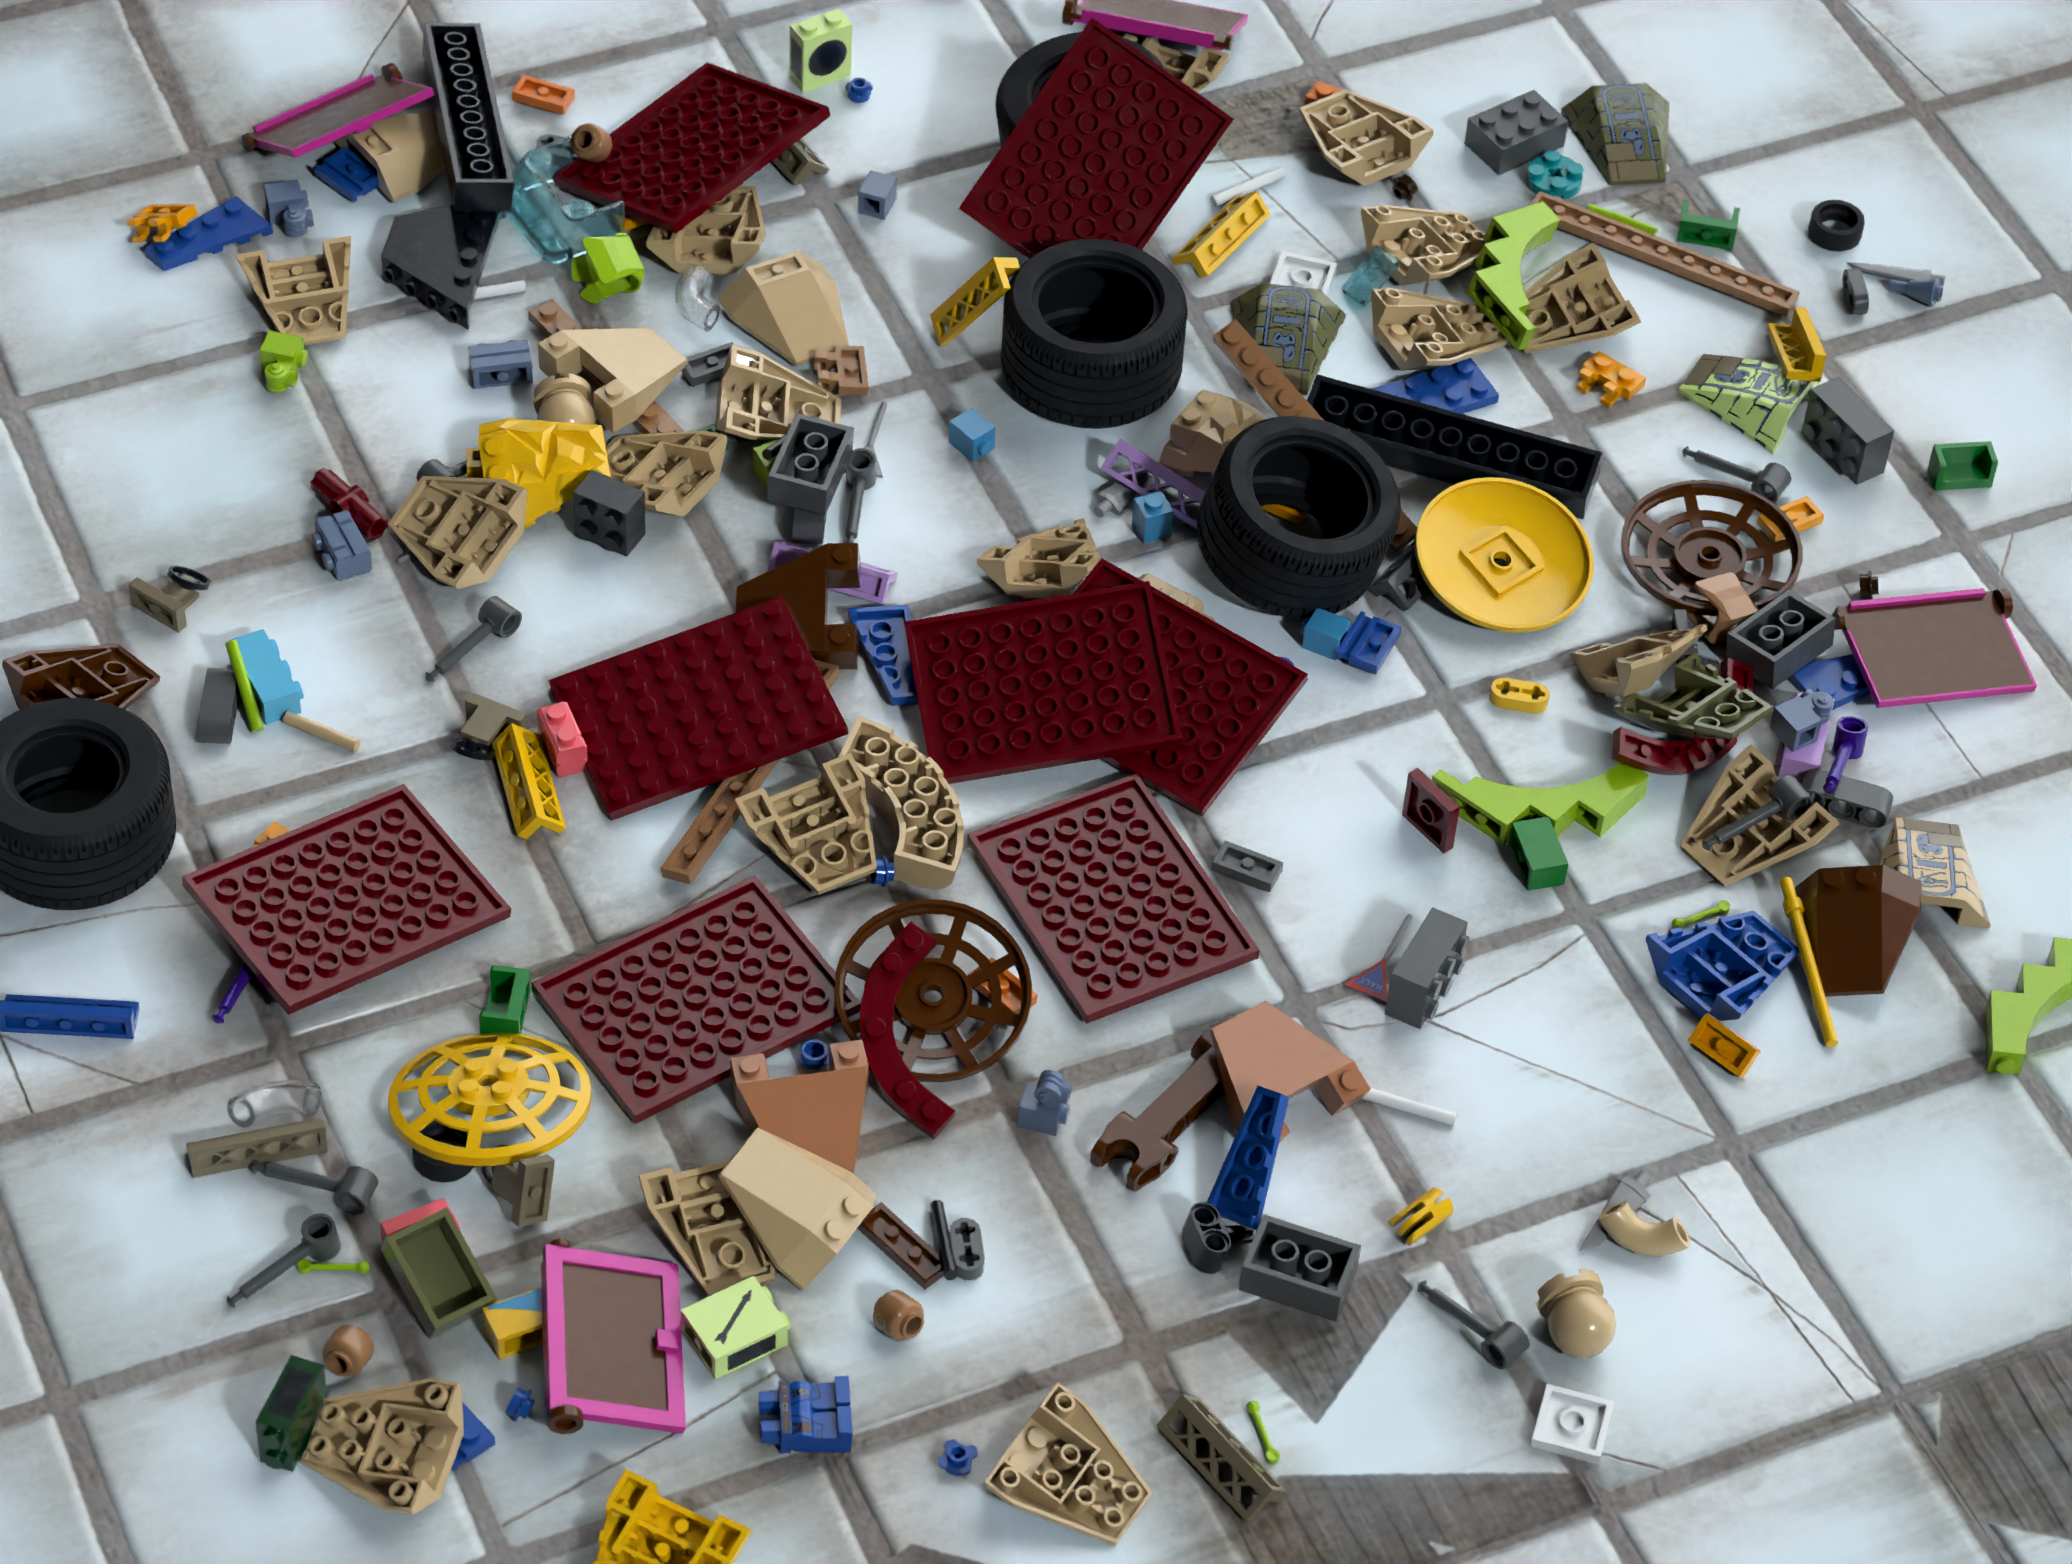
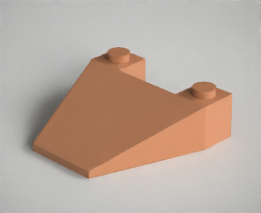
M1267 1001L1210 1030L1236 1134L1257 1085L1281 1093L1289 1099L1314 1086L1332 1116L1359 1102L1371 1090L1352 1059ZM1285 1122L1283 1123L1279 1143L1290 1133Z
M863 1040L830 1044L829 1071L769 1079L764 1053L731 1058V1087L736 1109L752 1133L756 1128L763 1129L854 1174L868 1092L869 1065Z

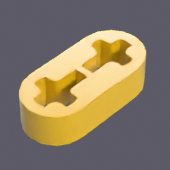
M1511 678L1496 679L1493 681L1490 690V701L1496 707L1527 713H1541L1546 710L1550 696L1549 690L1543 684ZM1501 691L1507 692V695L1501 694Z

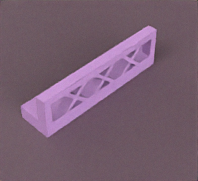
M1119 439L1101 467V470L1142 496L1151 494L1149 492H1159L1161 489L1169 487L1175 488L1178 491L1179 501L1169 503L1174 511L1173 515L1197 530V521L1187 516L1185 505L1194 502L1201 504L1206 492ZM1122 455L1129 460L1131 470L1117 473L1111 467L1118 456ZM1135 464L1141 468L1135 469ZM1151 473L1154 477L1155 486L1141 488L1138 484L1137 474ZM1132 476L1133 482L1125 477ZM1181 506L1182 513L1174 507Z
M785 540L774 542L767 572L814 549ZM861 562L860 588L828 589L879 604H885L889 585L892 582H896L898 572Z

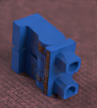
M836 1376L834 1382L826 1383L796 1381L789 1384V1380L778 1381V1390L759 1392V1415H778V1420H760L761 1444H780V1454L791 1453V1450L795 1452H851L853 1429L849 1376Z

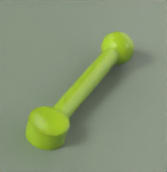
M1721 900L1716 907L1683 919L1675 918L1672 921V927L1683 928L1685 924L1718 912L1726 914L1730 910V903L1726 900Z
M302 1259L297 1263V1268L301 1274H307L311 1270H346L366 1274L370 1269V1265L367 1261H360L357 1264L311 1263L308 1259Z
M1250 1401L1246 1405V1410L1252 1414L1267 1451L1265 1460L1269 1464H1276L1279 1461L1280 1454L1271 1445L1258 1412L1260 1409L1258 1402Z

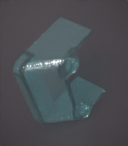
M569 136L528 151L512 172L514 179L512 211H506V214L541 258L549 263H560L586 253L582 244L584 237L615 236L616 233L620 232L625 233L624 203L622 200L597 210L592 204L581 199L564 204L548 184L553 181L552 176L572 162L571 138Z

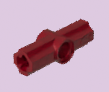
M322 468L315 473L314 478L310 481L311 489L329 504L332 514L347 510L350 512L359 531L366 538L376 540L383 535V532L388 527V519L369 503V499L361 487L358 485L350 487L331 469L326 470Z

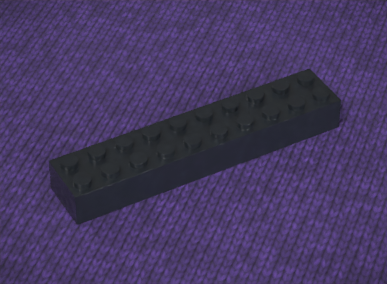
M424 23L422 53L429 87H432L434 96L431 98L454 211L465 213L473 211H490L493 213L512 211L514 179L480 23Z
M1316 375L1307 398L1308 403L1324 421L1338 425L1358 436L1381 457L1387 466L1452 484L1486 477L1506 478L1524 482L1556 498L1579 519H1584L1600 474L1603 452L1326 376Z

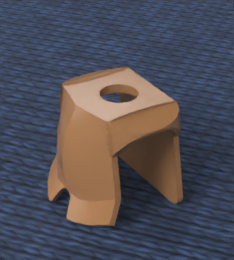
M1728 572L1696 581L1694 584L1711 602H1702L1698 605L1716 607L1718 609V616H1705L1687 612V617L1695 626L1707 625L1708 630L1703 636L1710 643L1727 642L1728 632L1754 615L1759 609L1748 596L1736 574Z

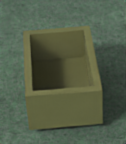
M448 1208L386 1237L380 1248L429 1339L482 1313V1308L494 1303L497 1298Z

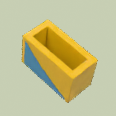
M541 1287L528 1289L520 1295L504 1301H495L489 1306L482 1308L483 1329L499 1360L543 1344Z

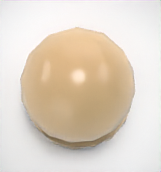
M569 374V378L555 379L553 375L542 380L534 389L533 404L538 415L537 420L596 424V415L592 407L593 395L591 387L584 378Z
M1579 1269L1580 1275L1565 1278L1563 1273L1558 1274L1538 1289L1539 1300L1535 1302L1540 1315L1548 1320L1551 1340L1563 1353L1573 1358H1591L1601 1354L1612 1342L1617 1324L1614 1309L1602 1297L1604 1289L1598 1274L1588 1269Z

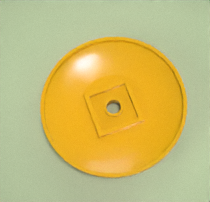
M1486 477L1457 483L1442 491L1430 502L1423 512L1416 530L1415 556L1421 575L1430 590L1454 613L1485 628L1521 633L1551 627L1569 617L1580 606L1592 582L1594 572L1593 551L1588 536L1580 522L1556 498L1524 482L1506 478ZM1494 559H1503L1507 562L1508 566H1499L1495 563Z

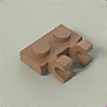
M834 346V352L815 349L813 371L814 375H817L818 383L816 385L830 393L834 389H838V395L868 396L869 386L864 346ZM832 368H835V372H829V371H830Z

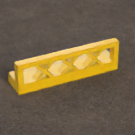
M1258 191L1232 198L1171 258L1174 264L1178 265L1191 261L1200 278L1209 276L1271 215Z
M993 257L930 314L940 346H947L999 300L1006 291L1011 289L1008 279L1020 269L1017 258ZM944 325H949L947 333Z
M1795 307L1791 325L1768 323V336L1786 379L1821 382L1826 353L1807 309Z
M511 723L492 741V745L495 750L516 834L527 840L540 826L561 834L566 829L541 736ZM525 741L531 743L532 748ZM545 811H546L551 817L546 816V815H545Z

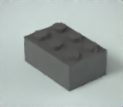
M1532 90L1468 118L1464 144L1499 176L1539 156H1543L1548 150H1557L1564 147L1568 120L1539 93Z
M1836 377L1811 389L1802 426V432L1856 485L1884 473L1894 430L1840 377Z
M796 413L768 475L767 501L826 515L853 453L854 428Z
M1787 590L1728 632L1726 658H1731L1753 667V678L1774 689L1833 646L1835 617L1792 591Z
M1434 907L1431 908L1391 973L1385 1015L1418 1029L1422 1028L1427 1018L1433 1019L1439 1006L1438 1000L1440 996L1444 998L1447 996L1452 985L1451 978L1454 974L1459 975L1464 967L1466 957H1463L1462 954L1469 943V937L1466 936L1467 921Z
M1264 1214L1242 1265L1239 1290L1337 1322L1358 1269L1361 1245Z

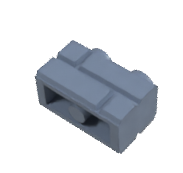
M510 340L503 343H483L477 346H468L469 368L474 389L533 382L532 360L527 340Z
M345 510L333 514L332 517L328 515L316 519L314 522L315 533H312L311 537L316 551L322 550L324 553L322 554V559L327 571L333 570L339 581L352 578L354 574L358 576L371 571V551L350 512Z

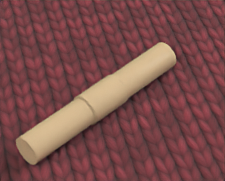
M287 711L283 717L284 723L308 732L313 736L354 752L359 749L360 740L333 730V728Z

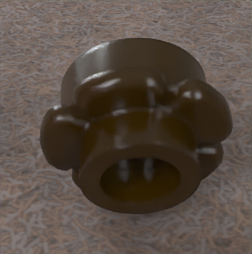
M1407 174L1393 179V193L1400 200L1405 198L1409 201L1412 200L1413 195L1418 191L1414 180Z
M1868 571V574H1859L1860 598L1873 599V595H1879L1878 576L1872 577L1871 571Z

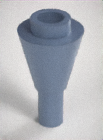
M1938 278L1909 282L1891 279L1888 290L1906 293V295L1933 307L1936 301H1941L1943 285L1939 284Z

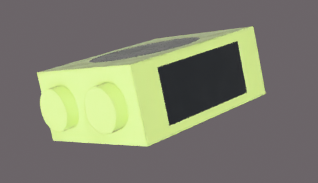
M839 8L790 25L789 77L802 93L851 76L852 23Z
M754 1276L681 1309V1330L715 1380L788 1345V1330L791 1328L790 1321L783 1310L778 1311L773 1304V1298L769 1289L766 1286L761 1287Z

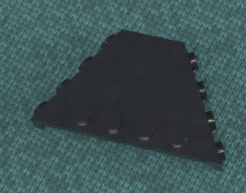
M453 204L394 217L381 255L383 278L403 289L410 296L427 304L431 309L448 317L453 323L469 330V312L499 220L505 218L507 212L473 211L465 213L454 211Z

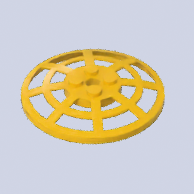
M488 1032L450 1039L432 1046L415 1056L395 1076L389 1089L388 1110L390 1122L396 1133L416 1151L433 1159L451 1164L496 1166L512 1164L520 1159L536 1157L564 1143L585 1121L590 1110L592 1095L589 1076L574 1055L564 1048L545 1039L530 1035ZM525 1046H529V1047L541 1049V1050L546 1051V1052H548V1053H550V1054H544V1055H542V1054L539 1053L538 1051H535V1050H533V1049H531V1048H528V1047H525ZM492 1049L489 1056L470 1059L463 1055L464 1053L476 1050ZM506 1050H512L532 1058L517 1062L504 1057ZM436 1056H441L427 1067L420 1078L406 1080L422 1064ZM447 1061L457 1065L450 1075L432 1076ZM566 1062L578 1073L581 1084L580 1092L560 1086L559 1074L553 1063ZM543 1066L548 1073L549 1083L529 1079L527 1070ZM448 1086L449 1096L434 1104L429 1097L428 1087ZM418 1089L419 1102L425 1112L409 1124L399 1108L398 1093ZM530 1091L545 1093L542 1100L533 1108L528 1110L523 1103L527 1100ZM557 1097L576 1102L574 1109L567 1118L548 1132L537 1120L538 1117L543 1115L553 1105ZM455 1107L463 1113L472 1115L471 1121L448 1115L445 1112ZM509 1112L515 1115V1117L504 1120L485 1122L486 1117L499 1116ZM435 1120L449 1128L468 1132L466 1148L438 1142L424 1136L420 1131ZM522 1125L534 1137L526 1142L510 1146L480 1148L483 1133L506 1131Z

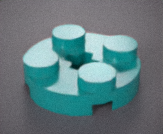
M1548 150L1543 156H1539L1529 163L1526 175L1528 187L1536 195L1541 191L1551 196H1563V199H1569L1575 196L1581 189L1583 166L1566 156H1562L1558 151Z

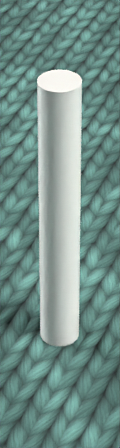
M1282 167L1274 169L1211 196L1210 202L1214 207L1219 206L1236 196L1247 194L1284 178L1285 171Z
M525 281L477 287L474 300L526 292Z
M1371 1088L1362 1098L1454 1126L1457 1117L1455 1112Z

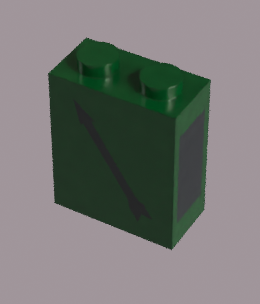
M294 1355L290 1356L255 1421L260 1462L273 1469L282 1468L291 1472L295 1470L306 1449L323 1401L327 1398L324 1365Z

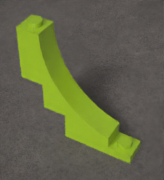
M1544 201L1492 217L1483 237L1488 243L1483 245L1475 263L1479 271L1474 273L1466 291L1517 351L1527 347L1536 328L1525 316L1530 303L1521 282V260L1532 249L1551 241L1560 222V219Z
M1621 762L1603 774L1572 785L1549 788L1510 786L1488 781L1477 776L1464 785L1457 778L1450 776L1441 769L1432 776V781L1460 806L1459 817L1503 846L1509 842L1512 822L1548 816L1557 836L1576 821L1598 837H1601L1645 796L1649 775L1643 770Z
M2054 937L2048 955V966L2023 963L2017 980V993L1991 990L1985 1008L1987 1071L2019 1075L2026 1055V1041L2034 1027L2055 1007L2072 999V939Z

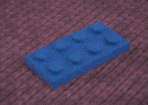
M1472 358L1372 388L1373 390L1461 414L1498 403L1499 399L1498 392Z

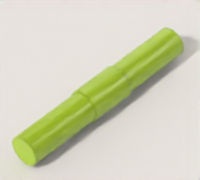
M1591 203L1587 207V210L1649 234L1657 235L1658 227Z

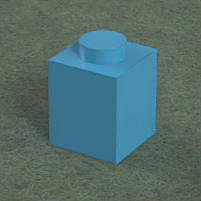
M970 408L949 421V443L973 462L994 449L996 427L973 408Z
M1162 491L1134 498L1132 525L1143 544L1171 537L1174 511Z
M1320 608L1316 609L1311 618H1305L1301 626L1300 634L1304 635L1302 648L1336 661V650L1348 633L1351 620Z

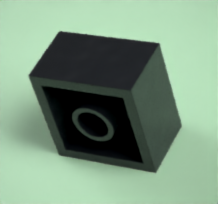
M591 470L573 492L574 535L627 557L645 535V491Z

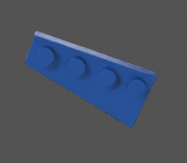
M235 196L189 222L185 227L173 231L166 241L154 242L145 247V257L162 271H166L198 260V255L221 252L223 251V246L238 242L239 245L250 242V237L258 234H262L263 237L273 234V226Z
M909 605L848 608V619L851 624H856L858 639L891 705L919 704L904 624L905 621H911Z
M1853 654L1808 663L1788 678L1800 692L1812 689L1814 692L1820 691L1831 695L1835 699L1832 710L1870 693Z
M1257 1085L1206 1202L1213 1205L1222 1218L1256 1231L1261 1222L1289 1098L1281 1093Z

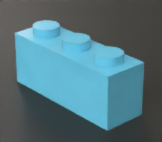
M264 629L231 639L238 641L258 710L265 724L283 719L287 711L295 714L301 713L300 699L304 698L301 685L298 681L293 682L288 662L286 660L281 661L276 641L274 639L269 640Z

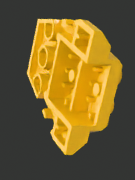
M507 418L479 425L478 445L484 478L504 479L527 490L524 529L536 524L535 519L549 511H552L553 514L560 511V505L573 499L574 490L591 470L611 477L602 425Z
M625 1469L607 1499L605 1508L607 1514L603 1530H600L598 1539L600 1545L596 1561H593V1564H733L749 1538L751 1529L720 1514L715 1522L694 1513L661 1497L656 1483Z

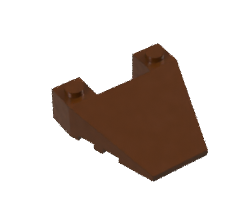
M827 543L738 585L736 612L782 596L814 660L838 665L839 669H858L856 624H827L828 588H860L861 559L858 543Z

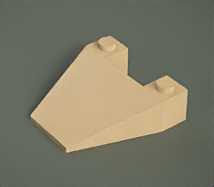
M651 328L560 330L538 343L539 369L548 377L554 375L555 379L569 378V374L575 375L587 368L605 384L593 391L594 412L596 419L612 433L636 421L687 365V359Z

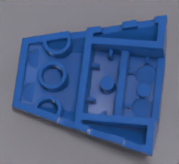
M1754 910L1719 918L1718 923L1709 924L1707 921L1696 923L1693 929L1683 931L1681 927L1670 929L1668 934L1659 936L1657 933L1648 934L1645 939L1659 983L1701 1019L1705 1013H1708L1719 1021L1740 1019L1799 954L1798 947Z

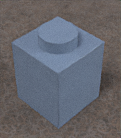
M870 170L858 191V213L885 220L897 197V177Z

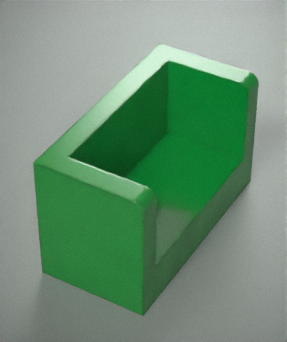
M1684 199L1677 242L1733 250L1740 208L1734 207L1732 221L1687 214L1689 200Z
M1991 441L1934 444L1927 470L1934 491L1992 487L1998 459Z
M1549 816L1512 822L1509 845L1528 891L1563 885L1566 879L1568 862Z
M492 965L490 969L491 987L486 1009L480 1012L479 1016L480 1033L521 1034L531 993L530 969Z

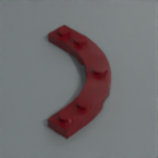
M1731 658L1723 660L1720 667V676L1724 679L1730 677L1737 682V688L1740 690L1748 689L1752 692L1753 667ZM1619 727L1613 731L1612 759L1655 774H1690L1708 767L1726 755L1737 743L1739 734L1733 739L1692 738L1680 743V741L1656 740Z
M910 921L880 955L870 972L861 999L859 1018L860 1040H863L869 1065L868 1070L871 1071L884 1097L907 1120L932 1139H935L955 1117V1110L924 1087L910 1072L899 1053L893 1030L894 1006L902 986L913 970L936 946V939Z

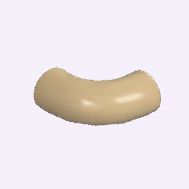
M1622 1201L1609 1207L1598 1216L1603 1228L1615 1242L1635 1254L1661 1257L1681 1252L1690 1247L1688 1233L1677 1217L1659 1223L1646 1222L1634 1213L1627 1201Z

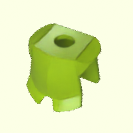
M620 232L616 233L615 236L584 237L582 239V244L587 254L573 257L571 269L574 282H586V288L580 293L583 299L589 303L597 304L603 299L618 293H633L640 289L644 279V266L629 235Z

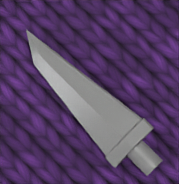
M1846 262L1854 268L1860 269L1861 272L1905 282L1938 278L1939 284L1944 286L1945 276L1932 274V270Z
M1149 472L1137 474L1138 484L1141 488L1152 477V474ZM1132 476L1125 477L1133 482ZM1117 481L1096 495V498L1101 503L1094 508V512L1098 517H1103L1109 511L1119 515L1137 492Z
M1641 1170L1634 1179L1623 1175L1603 1211L1619 1202L1627 1201L1635 1212L1650 1197V1194L1644 1189L1651 1179L1649 1173ZM1599 1219L1595 1222L1580 1250L1599 1246L1610 1236L1603 1228Z

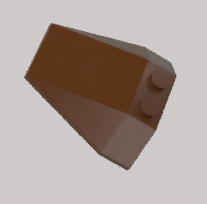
M119 644L30 651L4 659L2 662V667L19 709L43 701L62 698L93 699L127 709L155 686L161 677Z
M1885 865L1819 868L1797 885L1795 891L1803 904L1804 913L1802 916L1825 997L1884 994L1921 912V881Z

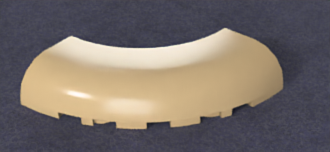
M858 716L838 757L851 752L865 778L866 800L877 807L885 816L895 833L898 845L894 853V880L927 889L946 888L952 884L958 869L964 838V822L959 808L960 803L954 788L949 786L943 777V771L930 756L926 757L919 752L914 742L911 740L906 742L894 735V730L875 721Z

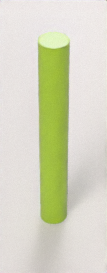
M230 640L225 643L251 730L252 732H258L264 729L238 641Z

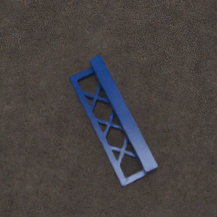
M6 994L5 1001L0 1000V1032L134 1039L140 1006L139 1002Z

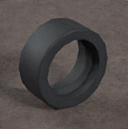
M1843 200L1823 201L1816 205L1811 213L1808 227L1809 236L1821 248L1830 251L1850 250L1857 246L1862 238L1865 225L1864 215L1852 203ZM1829 220L1845 223L1851 229L1834 230L1828 228L1822 222Z
M435 1120L420 1131L424 1136L433 1140H456L466 1148L468 1132L449 1128ZM412 1148L415 1168L423 1177L431 1181L442 1183L457 1181L468 1175L475 1167L436 1160Z

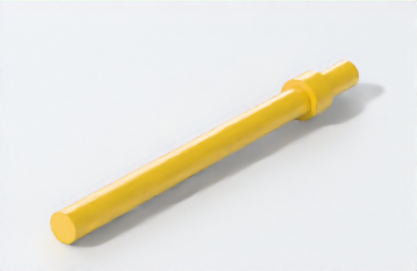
M1785 877L1779 881L1784 896L1782 903L1784 912L1791 921L1826 1047H1834L1838 1044V1039L1802 916L1804 913L1801 898L1796 895L1792 878Z

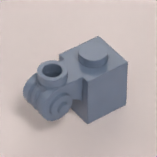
M298 179L264 184L265 204L270 224L284 223L285 233L290 237L303 236L307 232L308 227L314 226L312 210H305L306 207H309L306 190L301 191Z
M1812 689L1806 690L1800 696L1789 701H1782L1774 707L1770 729L1791 752L1799 750L1817 741L1821 724L1826 723L1830 719L1834 700L1828 693L1814 692Z
M1044 1070L1041 1072L1038 1083L1028 1081L1019 1105L1017 1127L1056 1136L1060 1124L1066 1125L1069 1117L1070 1105H1068L1072 1091V1084H1067L1063 1075L1054 1070Z

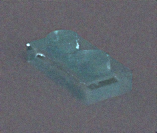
M1376 245L1342 286L1343 293L1366 307L1371 301L1372 289H1381L1401 264L1399 258Z

